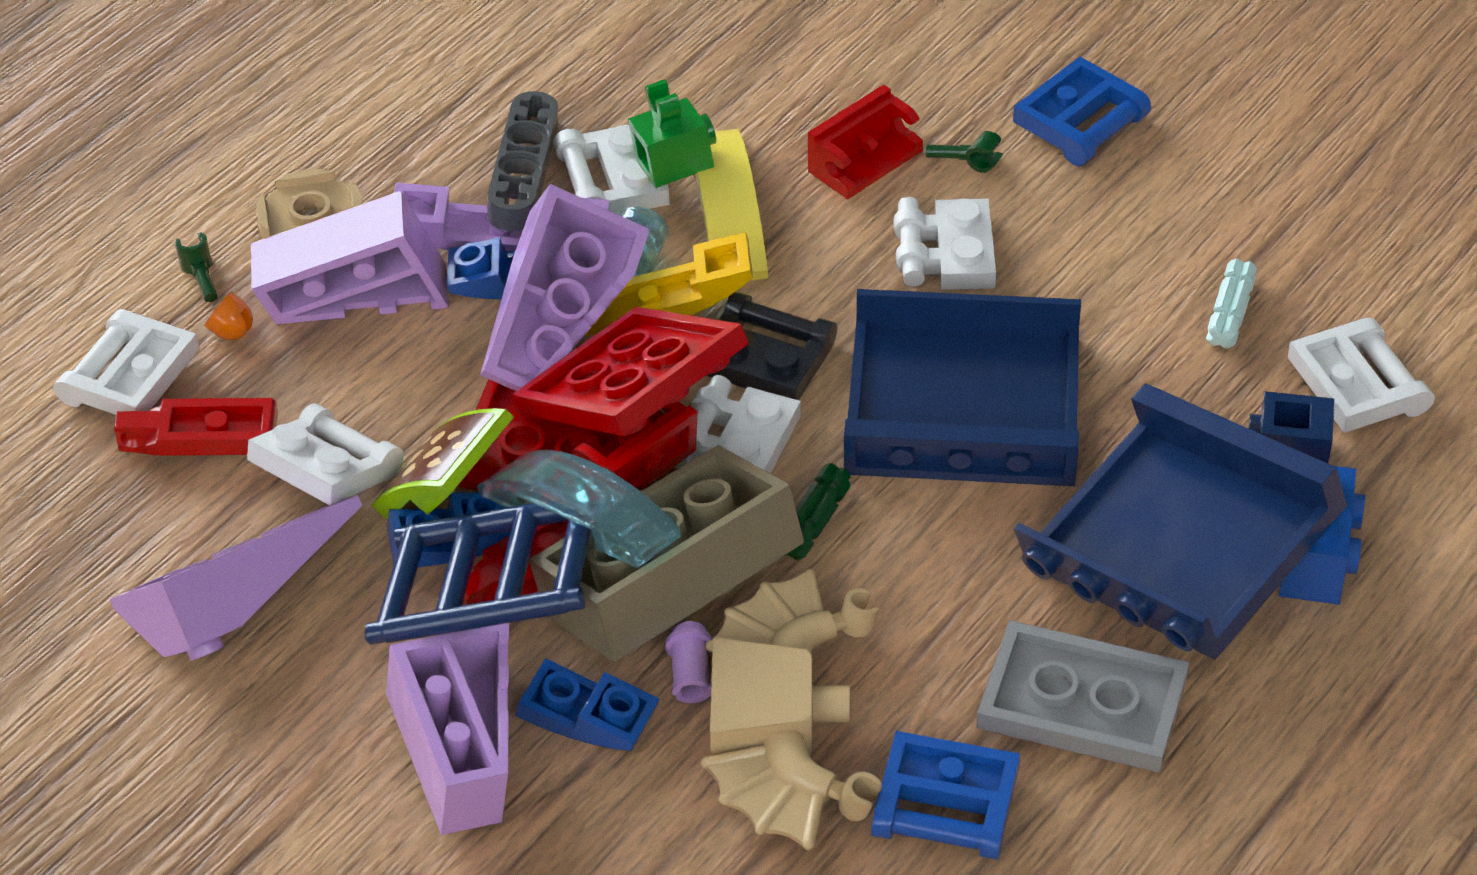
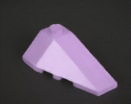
M550 184L532 207L527 217L512 260L480 375L517 391L568 355L635 275L650 229Z
M355 495L331 506H324L262 533V537L258 539L255 537L211 555L213 558L211 560L205 559L183 569H177L111 598V604L114 610L163 657L187 652L190 661L208 655L224 647L220 636L241 627L362 506L359 496Z

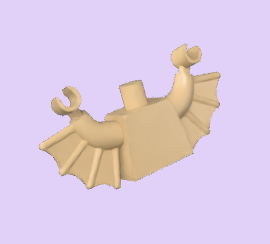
M807 569L804 573L789 581L776 583L763 581L755 596L747 602L725 609V621L722 629L705 644L706 650L713 653L710 713L711 756L704 757L701 760V766L709 771L719 785L720 796L718 801L721 805L729 806L744 813L754 824L756 834L763 835L767 833L787 836L802 845L806 850L814 847L823 802H828L831 798L838 800V807L842 815L848 820L859 821L866 818L873 807V804L868 800L877 799L879 792L882 790L880 780L871 773L856 772L844 783L837 780V774L821 767L810 757L812 754V723H850V685H812L811 652L819 645L837 637V631L840 630L853 637L868 635L874 627L879 612L878 607L864 610L867 606L870 592L863 588L852 589L846 594L840 612L831 614L828 610H824L816 573L813 569Z

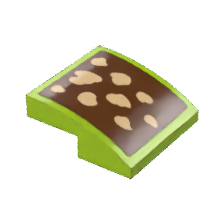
M479 409L459 414L443 422L428 436L371 506L387 519L389 509H401L411 500L423 512L429 515L454 491L514 416L506 409Z

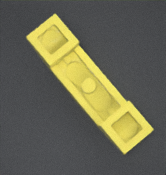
M739 129L715 131L717 142L710 145L714 167L693 174L697 179L707 230V242L746 232L749 240L753 272L751 280L768 279L767 259L758 202L742 135Z

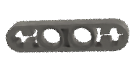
M539 91L524 92L517 95L511 103L488 189L487 219L491 225L505 231L523 230L530 210L541 196L553 147V139L557 131L558 102L547 93ZM531 117H537V122L531 121ZM521 143H531V144H535V145H534V146H523V145H519V144H521ZM523 173L528 176H513L509 174ZM509 198L518 199L515 205H509Z

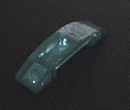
M553 450L528 452L519 456L477 485L479 495L502 506L512 507L533 502L591 529L597 550L636 568H639L681 537L679 526L637 488L609 470L589 460L565 452Z

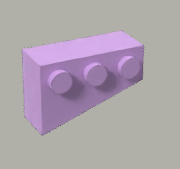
M402 191L251 243L252 290L276 324L345 318V310L379 307L380 314L397 313V305L431 302V309L449 308L446 286V263Z
M509 623L390 645L386 696L441 835L502 822L508 779Z

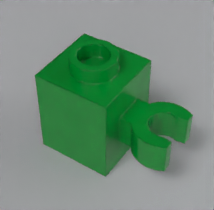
M665 79L645 86L646 97L651 110L628 118L636 161L654 187L658 188L714 167L710 145L716 144L717 139L713 124L706 113L699 115L687 97L679 100L676 93L670 95L668 83Z

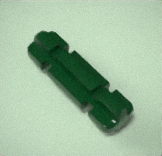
M828 463L821 468L814 479L817 483L810 485L796 507L804 543L786 555L791 556L795 560H801L806 557L814 545L812 540L819 537L839 506L836 502H840L851 487L849 481L851 474L845 467L839 468L833 463Z

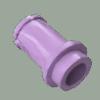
M687 621L675 625L665 641L666 652L672 657L673 696L676 695V700L683 703H699L711 696L708 657L710 652L706 650L705 644L712 639V635L707 632L704 625L698 622Z

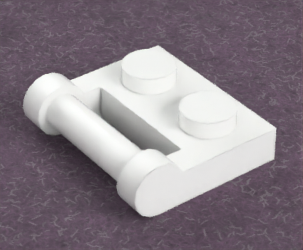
M620 125L615 128L584 134L576 129H565L554 137L553 145L557 157L566 164L576 196L609 200V211L618 215L670 205L668 185L655 188L637 163L629 125ZM598 157L609 190L602 191L600 188L595 187L586 162L587 159Z
M116 310L105 324L107 331L73 371H66L53 385V390L62 402L72 407H79L83 403L117 415V411H149L199 351L196 333L127 310ZM123 345H126L123 348V350L118 354V356L113 360V362L108 366V368L103 372V374L98 378V380H96L95 378L100 374V372L105 368V366L110 362V360L115 356V354L120 350V348Z
M1371 317L1291 341L1289 345L1288 359L1317 397L1335 398L1334 420L1344 433L1403 413L1409 417L1419 416L1426 412L1435 400V395L1424 381H1416L1384 341L1385 331ZM1366 353L1392 386L1391 389L1386 387L1362 354Z
M314 403L302 411L299 419L287 424L278 425L271 431L249 439L247 460L331 506L395 476L403 465L404 452L401 448L388 441L378 443L334 419V415L330 410Z

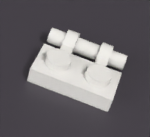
M904 197L898 202V212L894 215L893 219L894 232L897 238L900 239L901 244L896 250V264L899 271L903 273V281L906 285L912 287L919 286L924 282L925 275H940L941 290L995 288L996 266L989 199L935 200V215H924L919 210L917 199L913 197ZM937 241V248H927L922 242Z
M721 375L713 376L707 386L701 387L691 403V407L698 411L696 451L677 464L675 468H681L715 446L720 445L771 474L801 417L800 401L747 387L740 402L730 400L727 396L732 388L731 382ZM712 423L725 427L720 437L708 434Z

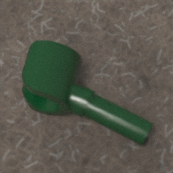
M984 131L972 145L927 144L926 157L966 160L975 171L986 173L994 168L1003 156L1001 152H992L1000 143L1001 137L992 131Z
M201 232L197 233L199 243L191 247L182 246L180 239H176L175 247L181 270L194 275L206 302L215 301L218 295L209 275L212 258L207 236Z

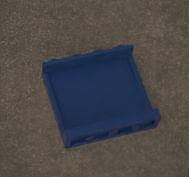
M857 289L856 329L848 418L845 419L844 467L851 475L1075 487L1079 446L1077 410L1081 299Z
M1145 383L1131 398L1139 421L1133 430L1040 533L1021 523L1014 527V532L1023 551L1022 560L1024 564L1039 578L1049 580L1052 577L1068 585L1083 600L1089 603L1099 601L1115 609L1130 624L1136 627L1146 625L1164 634L1177 648L1187 652L1194 649L1216 660L1347 507L1335 466Z

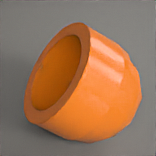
M230 292L213 311L204 327L220 338L238 340L252 327L253 316L251 309L241 298Z

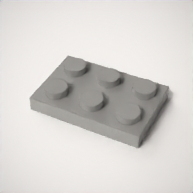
M1009 620L977 712V728L1160 773L1188 679L1190 662Z

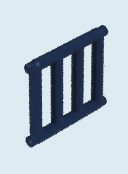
M600 492L587 495L580 494L396 528L394 530V540L398 548L378 619L376 622L366 624L365 639L370 645L393 643L565 614L570 611L584 609L585 596L580 587L594 516L604 514L606 502L603 494ZM568 521L554 589L521 595L537 526ZM511 531L494 600L463 605L480 536ZM454 541L436 610L405 615L424 546Z

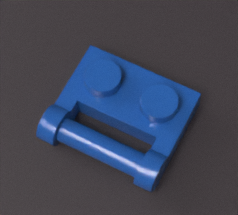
M1079 56L1014 106L1013 122L1061 149L1065 158L1071 164L1083 166L1095 156L1097 147L1129 122H1139L1151 112L1152 108L1148 96L1143 91ZM1108 102L1117 106L1086 131L1082 132L1076 129L1078 125Z
M896 731L882 780V790L879 792L874 811L872 836L892 839L893 834L977 849L979 850L980 857L999 860L1019 772L1020 753ZM901 799L983 814L986 815L983 825L898 808Z

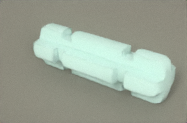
M1236 258L1227 264L1224 274L1226 277L1222 280L1213 309L1214 314L1211 316L1208 324L1206 339L1210 345H1220L1225 349H1229L1236 344L1239 335L1238 329L1242 325L1250 299L1249 293L1252 291L1257 268L1253 262H1242Z

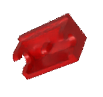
M883 84L808 131V172L848 200L923 151V140L914 131L907 129L902 122L903 119L905 123L913 125L920 120L918 114L908 104L891 94V89Z
M678 401L661 408L665 414L658 410L650 416L647 425L640 431L628 436H616L598 450H595L588 444H580L573 449V453L582 461L576 460L568 466V477L590 494L598 492L603 494L606 502L605 505L609 509H613L641 492L696 451L698 411L690 405L686 407Z

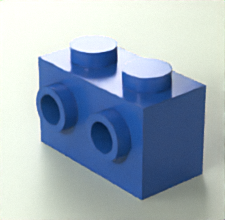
M1335 466L1347 507L1280 584L1279 597L1340 605L1345 574H1357L1362 539L1350 537L1351 529L1361 530L1365 505V494L1354 493L1355 468Z

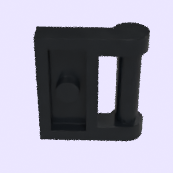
M736 291L728 297L724 313L719 320L739 323L742 325V328L745 323L807 342V344L803 348L743 328L749 344L730 357L731 361L724 369L716 373L707 374L706 376L721 375L726 377L731 384L745 389L751 387L799 400L834 345L838 328L837 323L823 318H818L816 322L754 303L750 295Z

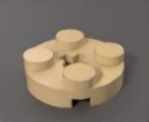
M306 169L286 174L275 181L276 190L269 193L266 199L263 192L257 200L256 216L260 234L263 239L362 205L361 191L350 179H348V186L346 183L336 180L335 172L325 169ZM316 210L317 214L305 216V211Z

